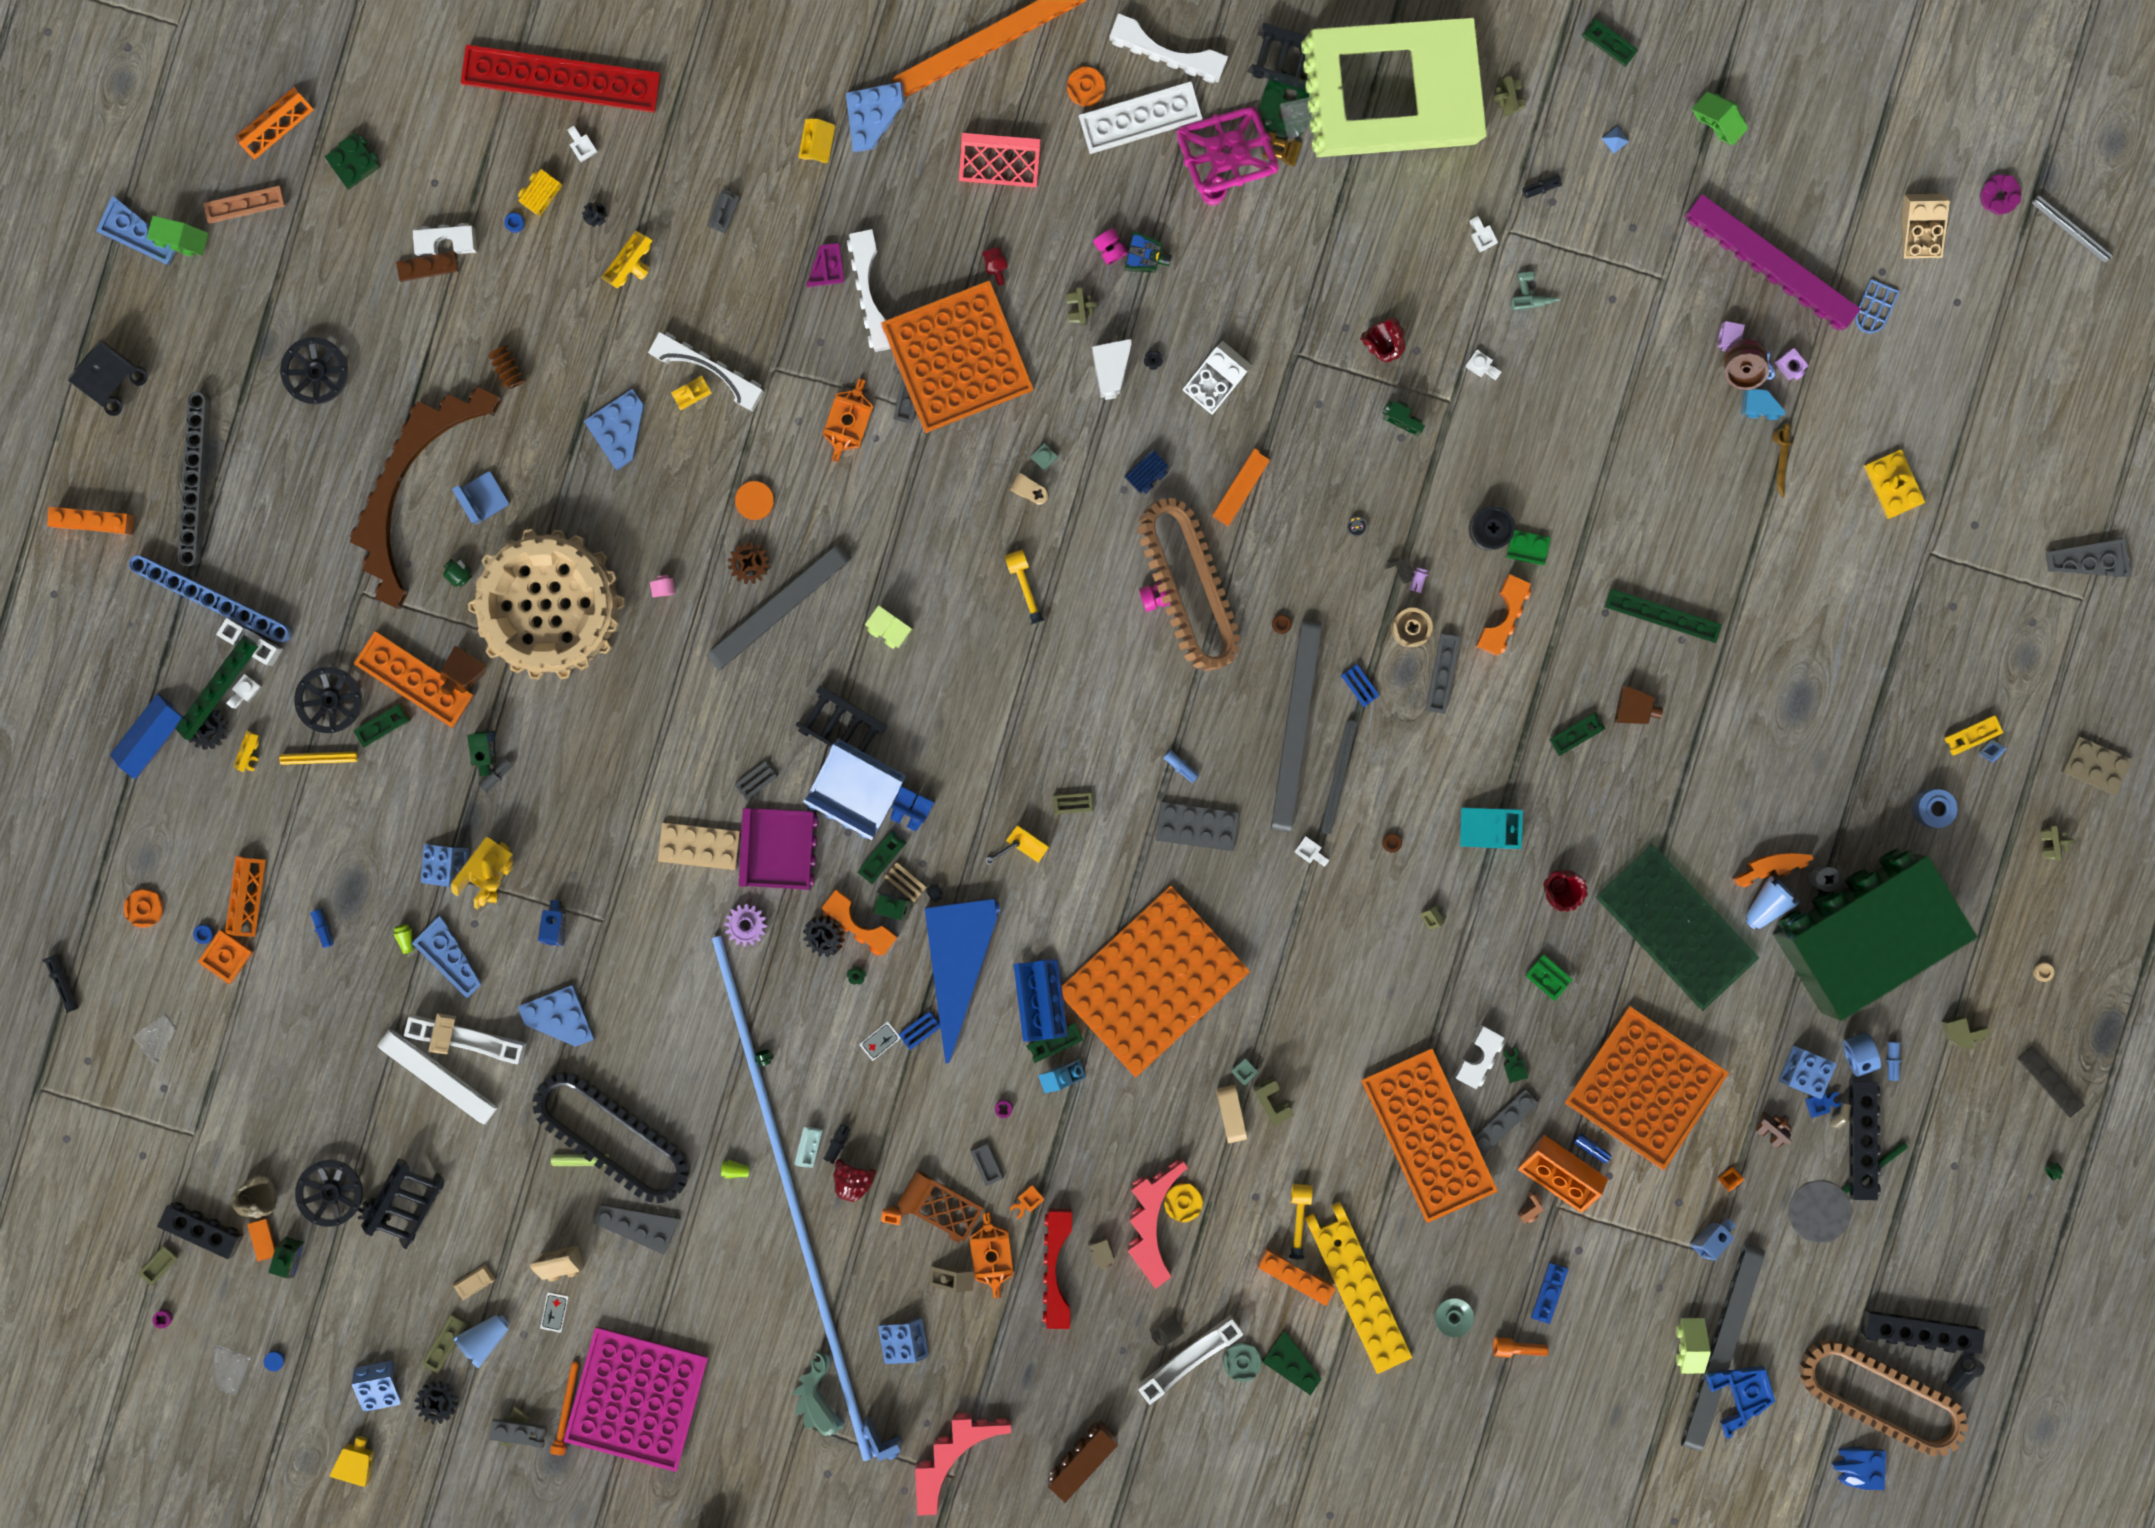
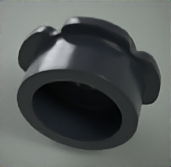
M1158 351L1147 352L1144 358L1145 366L1151 370H1156L1163 363L1161 353Z
M930 883L929 887L925 889L926 893L934 902L938 899L941 900L942 890L937 884L933 885Z

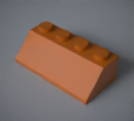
M1543 1135L1532 1146L1518 1167L1519 1171L1581 1213L1602 1196L1608 1181L1607 1177L1546 1135Z

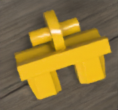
M703 376L671 392L680 410L712 394Z

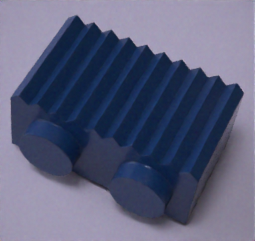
M1151 450L1124 478L1139 494L1142 492L1147 494L1154 487L1152 483L1157 478L1162 480L1168 474L1167 469L1169 466L1154 450Z

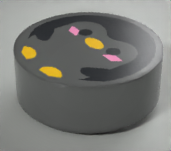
M1353 517L1347 523L1348 533L1355 537L1363 535L1367 529V524L1361 517Z

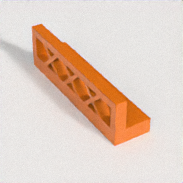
M294 86L239 132L235 138L242 148L255 160L314 109ZM301 101L307 108L301 113H295L294 106ZM282 116H290V122L287 125H279V119ZM268 128L275 129V135L272 138H264V132ZM253 141H260V148L253 153L248 145Z
M1255 448L1212 515L1213 518L1226 526L1230 525L1270 461Z
M235 856L225 933L233 936L255 937L266 860ZM259 863L258 871L252 875L250 864ZM253 881L256 889L253 893L249 894L247 886ZM251 901L253 910L247 914L244 910L245 904ZM248 920L251 924L250 932H241L242 924Z

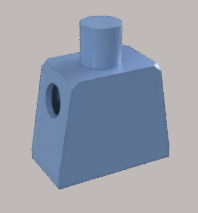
M1726 1218L1722 1224L1711 1223L1690 1243V1246L1702 1258L1715 1261L1734 1240L1730 1232L1736 1225L1729 1218Z

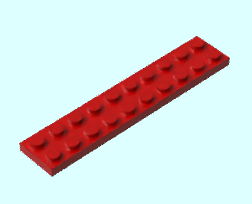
M466 45L460 84L656 113L661 74L646 70Z

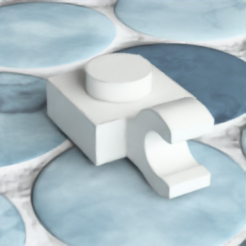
M574 126L567 129L575 141L570 146L581 163L598 153L587 135L581 137Z
M1478 216L1469 221L1476 232L1471 237L1479 252L1498 243L1491 227L1487 226L1484 228Z
M1479 350L1475 351L1465 366L1480 377L1486 373L1494 380H1497L1501 374L1500 370L1490 366L1493 360Z
M244 674L232 690L236 694L230 698L227 704L236 709L244 699L250 702L261 686Z
M1306 836L1294 851L1309 863L1315 859L1325 867L1329 862L1327 858L1318 853L1321 847Z

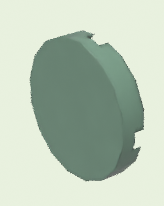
M1239 1342L1226 1350L1223 1365L1225 1372L1232 1379L1246 1382L1255 1378L1258 1372H1260L1262 1359L1260 1352L1255 1346L1246 1342Z

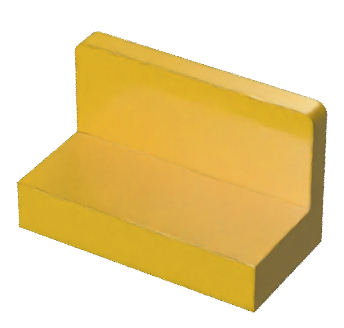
M805 119L798 158L804 160L814 159L822 163H828L835 125L820 119Z
M1019 825L1015 827L1006 840L1010 844L1016 839L1019 840L1020 845L1016 848L1038 863L1049 848L1047 844Z

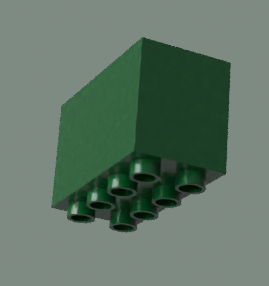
M1899 848L1889 851L1878 859L1882 866L1881 868L1870 873L1866 869L1853 873L1845 879L1848 888L1838 893L1824 891L1811 900L1815 906L1814 909L1803 914L1799 910H1794L1778 920L1782 928L1773 933L1822 1014L1843 1021L1978 938L1929 856L1913 854L1911 850L1901 852Z

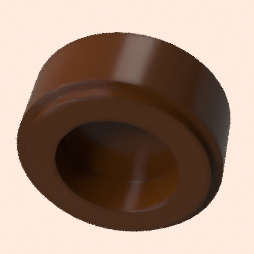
M1277 615L1272 620V629L1278 634H1285L1291 629V620L1286 615Z
M1389 833L1383 837L1382 846L1387 852L1394 853L1400 850L1402 840L1399 835Z

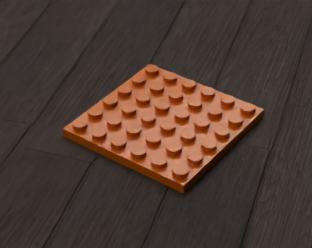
M990 280L880 323L924 433L931 432L1034 391Z
M1629 1006L1564 1103L1664 1171L1729 1072Z

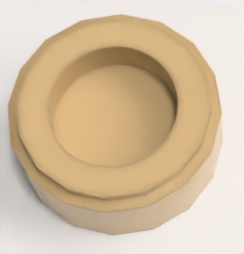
M2039 962L2033 968V975L2037 980L2047 982L2053 978L2054 968L2049 963Z

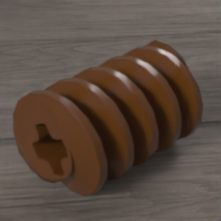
M505 345L493 350L488 355V358L493 360L492 366L497 367L495 372L500 374L498 379L504 381L502 387L512 389L525 383L527 380L519 378L523 372H516L520 365H513L517 358L509 357L513 350L507 351L506 348L509 345Z

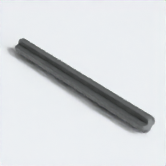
M1353 720L1346 721L1321 827L1322 833H1332L1357 722Z

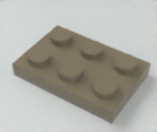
M2077 736L2061 772L2117 796L2133 760Z

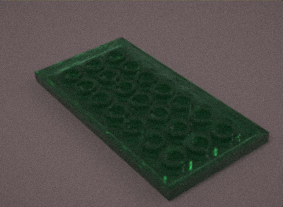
M1653 844L1595 897L1701 1011H1704L1759 959L1756 953Z

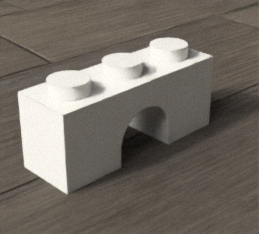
M469 223L457 224L458 227L438 225L436 229H430L429 226L418 227L419 230H413L414 253L418 257L438 254V246L445 239L452 240L454 251L457 254L476 253V229L469 226Z
M229 618L225 619L216 634L232 645H236L243 635L250 637L258 646L252 657L268 666H273L283 651L282 648Z
M1480 1025L1472 1042L1481 1048L1482 1056L1474 1063L1462 1059L1454 1077L1475 1089L1478 1086L1481 1087L1486 1079L1484 1075L1487 1069H1491L1495 1062L1494 1056L1496 1052H1500L1504 1046V1037Z

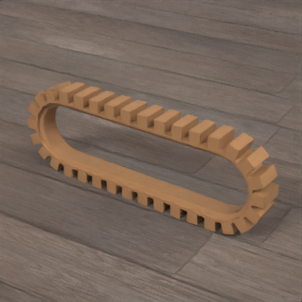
M1164 498L1147 506L1143 510L1144 514L1140 515L1138 522L1143 525L1138 527V534H1145V538L1140 539L1142 547L1146 545L1149 547L1148 550L1144 551L1146 558L1153 557V561L1148 564L1150 570L1155 568L1158 570L1157 573L1152 575L1155 581H1162V584L1158 585L1157 588L1159 593L1165 591L1167 594L1161 597L1163 604L1170 602L1171 607L1165 610L1168 616L1172 614L1175 616V619L1170 620L1172 627L1179 626L1180 630L1175 631L1174 634L1176 639L1183 637L1184 642L1179 643L1180 650L1187 648L1189 651L1184 657L1187 661L1194 659L1192 666L1197 669L1202 667V671H1214L1227 666L1236 658L1234 655L1238 654L1240 647L1235 644L1241 641L1240 635H1234L1233 631L1239 628L1236 622L1232 624L1229 622L1230 619L1234 618L1232 611L1226 613L1224 609L1229 607L1230 604L1228 599L1221 601L1220 597L1226 594L1224 588L1217 590L1216 585L1221 584L1219 576L1216 578L1212 577V574L1217 572L1215 565L1208 566V562L1213 559L1211 554L1204 555L1203 551L1209 548L1206 542L1201 544L1199 542L1200 539L1204 538L1202 531L1196 532L1194 529L1200 526L1198 519L1193 521L1190 519L1194 512L1191 508L1184 511L1186 504L1182 501L1176 503L1175 498ZM1160 513H1167L1175 517L1182 528L1222 635V650L1216 657L1205 654L1200 649L1156 534L1155 523Z
M1826 1340L1818 1341L1820 1349L1813 1344L1808 1348L1812 1355L1803 1354L1801 1360L1807 1365H1799V1372L1803 1375L1800 1376L1801 1381L1806 1386V1389L1819 1401L1825 1404L1828 1403L1831 1407L1839 1409L1847 1415L1849 1414L1868 1426L1871 1425L1874 1429L1882 1431L1884 1434L1904 1442L1912 1448L1914 1447L1923 1454L1926 1452L1930 1456H1937V1452L1941 1456L1948 1455L1947 1447L1954 1452L1959 1448L1955 1441L1964 1442L1966 1436L1960 1431L1968 1432V1424L1963 1421L1967 1417L1965 1412L1961 1410V1407L1946 1394L1938 1392L1930 1386L1928 1387L1926 1384L1905 1375L1899 1370L1896 1371L1893 1367L1885 1365L1867 1354H1863L1844 1342L1841 1344L1837 1340H1830V1343ZM1835 1354L1864 1367L1946 1409L1952 1421L1950 1432L1941 1440L1930 1441L1821 1387L1815 1379L1814 1371L1816 1364L1821 1358Z

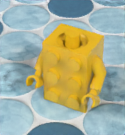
M486 836L452 881V893L459 896L469 881L481 888L474 898V908L478 910L480 906L484 907L487 902L497 903V889L502 883L500 880L504 874L507 876L513 868V854L509 852L510 848L503 842L497 844Z

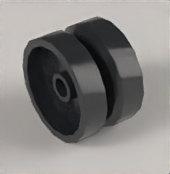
M1495 506L1486 507L1474 514L1468 527L1469 538L1473 544L1479 549L1486 551L1498 550L1507 545L1513 538L1515 531L1514 520L1511 515L1503 508ZM1489 526H1493V532L1488 529Z

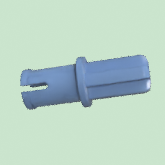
M1170 750L1163 758L1176 769V772H1180L1190 782L1193 783L1198 778L1199 774L1186 763V760L1183 761L1176 755L1173 750Z
M1887 1042L1888 1059H1886V1062H1888V1080L1898 1081L1900 1079V1062H1902L1900 1060L1901 1042Z

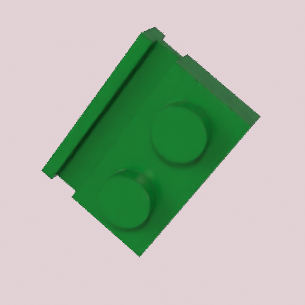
M1515 530L1513 538L1508 544L1506 558L1545 566L1551 538Z
M1544 954L1524 975L1553 1001H1556L1569 983L1573 981L1572 978Z

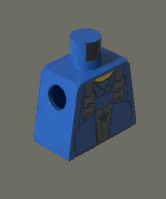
M550 900L549 911H542L538 935L539 942L547 945H564L566 914L561 912L562 901ZM556 918L555 923L551 924L552 919Z

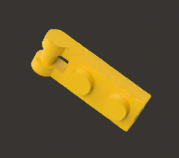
M1992 715L1944 737V740L1949 744L1951 748L1949 751L1954 756L2002 734L2003 731L1996 715ZM1959 738H1961L1963 744L1960 746H1958L1956 740Z

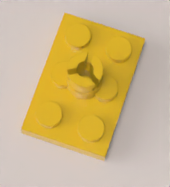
M635 230L601 278L617 289L627 281L629 272L635 274L640 280L648 274L650 267L641 262L640 257L649 251L652 240Z
M1902 449L1864 466L1887 519L1925 503Z

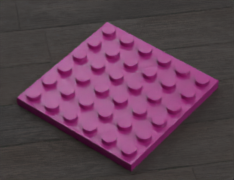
M595 1327L563 1442L677 1472L709 1357Z

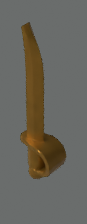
M1785 423L1783 428L1775 430L1772 435L1773 441L1776 444H1781L1777 486L1782 498H1784L1789 445H1792V443H1789L1790 431L1788 430L1791 426L1788 423ZM1782 431V436L1780 440L1779 433Z

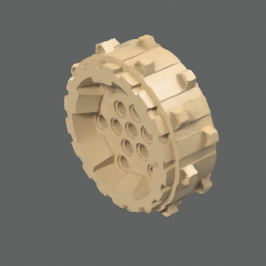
M533 529L524 530L521 540H509L505 543V547L500 549L501 551L495 556L485 555L482 559L485 569L476 583V599L468 603V611L477 616L478 632L480 637H484L488 642L486 653L490 658L501 656L510 664V670L516 673L526 669L530 679L540 680L544 673L549 672L556 673L560 679L570 678L574 668L577 667L584 670L589 667V661L598 653H609L612 647L608 640L611 634L617 631L619 625L617 613L619 609L625 606V598L617 595L615 588L617 577L613 571H608L605 567L608 557L604 552L592 553L584 546V539L578 535L567 540L564 531L554 530L551 535L538 536ZM567 564L570 567V571L567 575H563L561 568ZM525 566H528L530 568V574L524 577L522 574V569ZM555 582H559L561 588L555 593L552 590V585ZM535 583L541 585V590L538 593H534L532 590ZM588 597L591 605L588 608H584L582 601ZM568 598L571 601V606L568 609H564L562 603ZM546 599H549L552 603L551 608L548 610L543 608V602ZM526 600H530L532 603V607L528 611L523 607ZM510 601L512 609L507 612L504 609V604ZM540 616L542 618V625L536 627L534 619ZM556 616L562 618V623L558 627L553 623ZM568 632L573 636L570 643L564 641V635ZM528 634L533 636V642L530 645L525 642V637Z

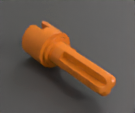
M1495 1337L1493 1341V1354L1499 1357L1510 1358L1513 1354L1547 1356L1549 1352L1548 1345L1514 1342L1512 1338Z

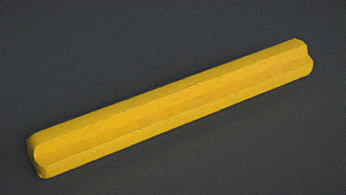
M356 751L281 754L279 756V761L282 765L357 762L358 760Z

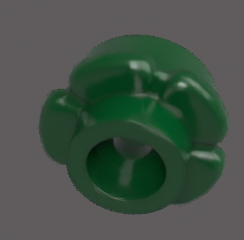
M853 966L852 969L848 970L847 978H849L848 981L852 985H860L865 981L866 972L864 969H861L859 966Z
M761 1050L755 1054V1063H759L760 1066L769 1065L774 1056H772L770 1050Z
M2050 1162L2045 1167L2047 1175L2053 1181L2062 1179V1167L2058 1163Z

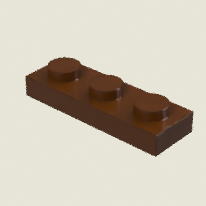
M454 251L396 262L400 282L459 272Z

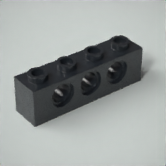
M179 1202L166 1206L157 1225L158 1228L223 1258L230 1259L234 1256L243 1237L242 1234L238 1233V1229L230 1226L225 1227L221 1225L219 1220L203 1217V1213L196 1210L190 1211L185 1208L184 1204ZM180 1217L186 1219V1225L181 1224ZM198 1225L204 1227V1234L198 1231ZM216 1233L222 1236V1242L215 1238Z

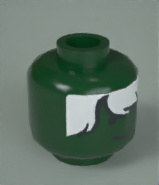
M451 558L443 566L445 568L443 577L454 587L460 586L462 588L472 578V569L460 558L455 561Z

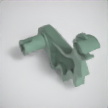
M815 1353L821 1360L817 1362L816 1359H811V1372L799 1377L803 1385L792 1392L794 1396L801 1394V1398L796 1406L795 1415H801L806 1412L804 1416V1426L806 1429L816 1427L822 1435H834L844 1427V1419L836 1416L819 1391V1382L830 1367V1357L825 1353Z

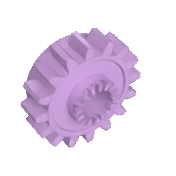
M746 903L744 908L741 905H737L738 911L731 909L730 911L733 915L726 916L729 922L724 923V926H728L729 929L725 933H731L730 940L737 939L736 945L743 942V946L746 947L748 942H750L753 946L755 945L754 939L760 942L762 940L760 934L766 935L763 928L768 927V924H764V920L767 917L761 916L763 910L757 911L756 905L752 908H749V903ZM743 920H748L751 923L749 930L742 928L741 923Z

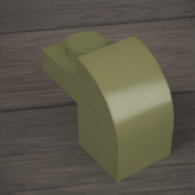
M1961 1016L1941 1021L1947 1039L1952 1044L1965 1049H1973V1041L1981 1042L1986 1040L1985 1037L1991 1036L1990 1029L1985 1026L1969 1030L1967 1019Z

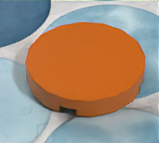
M1082 66L1075 69L1067 81L1068 95L1075 104L1090 107L1097 104L1105 93L1103 75L1097 69Z
M750 481L738 489L735 496V505L743 517L750 520H760L771 513L774 506V496L771 489L764 483Z
M135 890L124 902V914L127 920L134 926L141 928L150 927L158 923L162 918L164 903L160 895L153 890Z

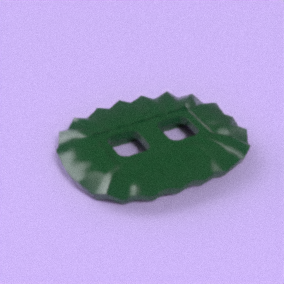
M1288 71L1283 72V74H1287L1294 77V73ZM1302 75L1301 79L1308 81L1307 77ZM1269 79L1261 99L1259 113L1265 130L1268 133H1276V136L1290 139L1300 136L1307 129L1312 117L1311 112L1308 111L1310 95L1307 91ZM1285 89L1297 92L1294 102L1283 98ZM1280 108L1292 111L1290 120L1287 121L1278 117Z

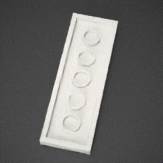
M1187 82L1079 115V120L1089 153L1093 154L1201 121L1202 116L1192 82Z

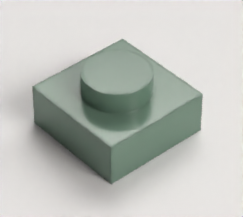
M1044 443L1030 458L1045 471L1058 456Z
M1246 1058L1231 1070L1244 1086L1259 1073Z

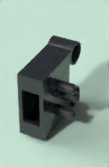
M100 338L70 374L68 381L101 405L108 415L117 416L122 411V402L119 397L113 396L111 393L127 374H129L130 382L135 386L144 385L148 376L142 366L133 364ZM140 371L144 374V377L141 380H135L132 377L133 373ZM115 401L119 404V407L116 410H110L107 407L108 403Z

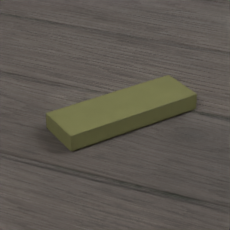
M452 1312L421 1364L438 1374L456 1345L453 1338L463 1333L469 1322Z

